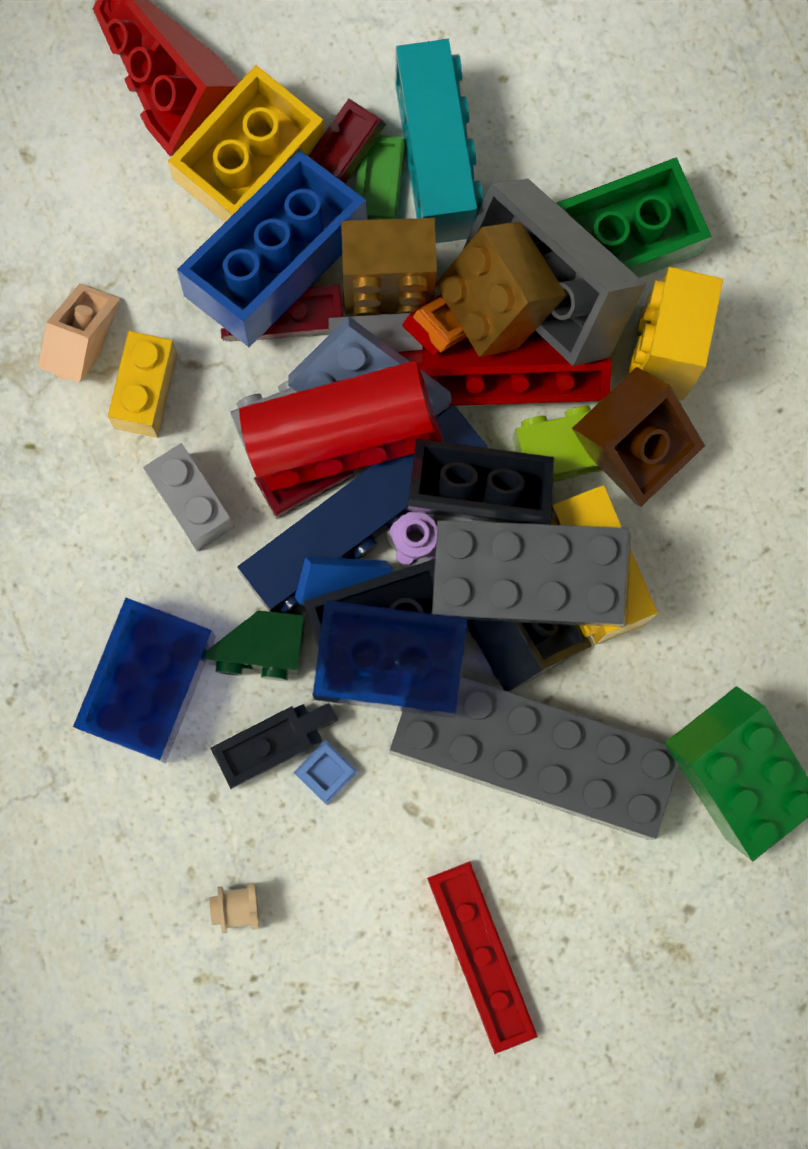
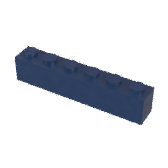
M455 404L436 418L442 431L443 442L482 448L488 447ZM414 454L372 465L237 566L241 576L269 612L281 610L282 613L288 614L300 605L295 599V594L305 557L349 559L353 556L355 559H361L378 545L374 540L387 529L390 530L393 523L401 516L411 512L407 511Z

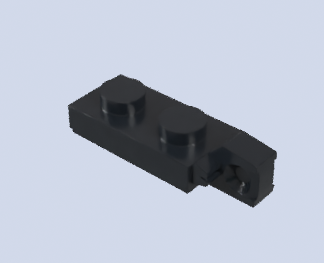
M330 702L311 712H308L305 704L295 708L291 706L214 745L210 749L230 789H234L314 748L313 745L323 741L318 731L337 722L338 717Z

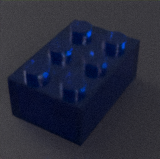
M125 597L73 728L166 764L206 664V651L213 646L216 639L214 632L206 627Z
M325 600L312 694L313 699L316 701L454 718L457 709L468 619Z

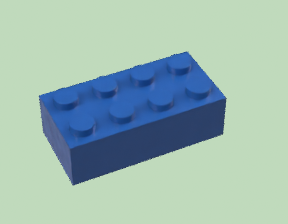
M299 150L177 269L184 297L242 343L250 347L342 255L341 221L368 220L366 199Z

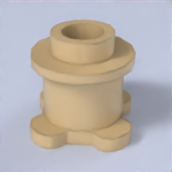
M255 882L248 883V888L224 891L223 886H218V896L209 897L212 925L221 924L222 933H227V928L251 926L252 930L260 929Z

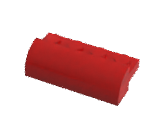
M416 360L239 408L241 431L251 466L257 478H264L270 491L292 487L296 484L334 476L338 473L414 454L416 439L443 442L442 431L430 404L428 388Z

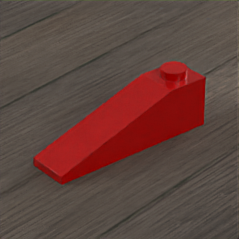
M96 0L92 9L111 52L119 54L128 73L124 80L129 92H136L144 108V111L140 114L143 123L169 156H173L238 85L240 80L220 57L149 0Z

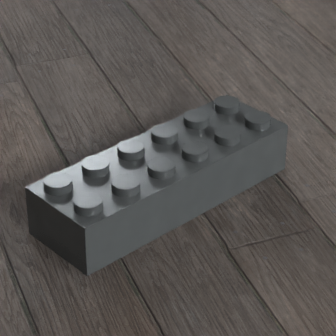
M420 662L418 663L389 750L391 755L646 840L657 838L679 767L664 743Z

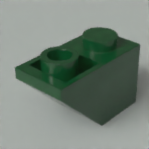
M258 610L206 651L205 660L209 665H216L215 672L219 674L242 676L243 669L260 670L261 678L288 681L289 674L299 675L305 618L302 615Z

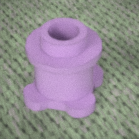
M409 512L393 523L390 528V535L398 550L396 559L400 564L408 566L414 560L424 557L430 560L435 559L437 526L432 518L420 512ZM417 530L424 537L419 542H412L407 538V534Z

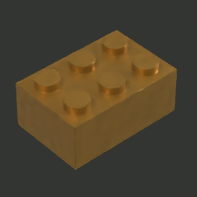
M435 218L341 221L345 314L369 316L381 315L380 313H412L434 299L437 276Z

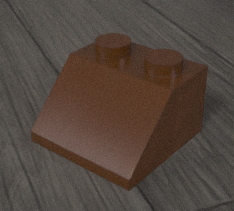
M638 367L572 427L573 432L589 457L640 507L705 447L671 386Z

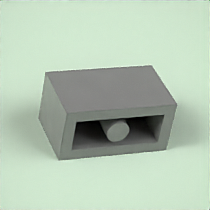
M182 443L143 467L196 551L234 528L230 516Z

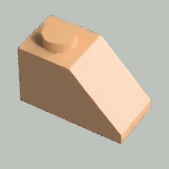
M79 283L46 322L38 368L54 373V375L61 379L80 383L97 361L121 298Z

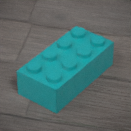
M449 39L396 46L395 87L403 137H405V150L416 218H435L436 243L467 239L483 203L481 182L474 181L473 166L476 165L475 144L473 138L467 139L466 123H469L468 102L466 96H461L459 81L463 79L461 59L459 54H451Z

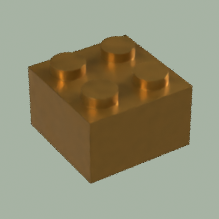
M521 221L482 227L436 282L438 290L479 357L517 350L567 296Z

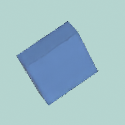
M324 740L293 773L327 805L358 771L331 744Z

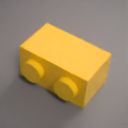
M128 330L107 416L114 429L158 438L178 355L173 340Z

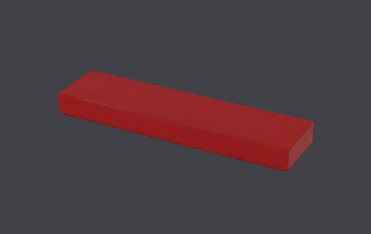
M466 862L428 877V883L494 1054L537 1038V1032L471 862Z

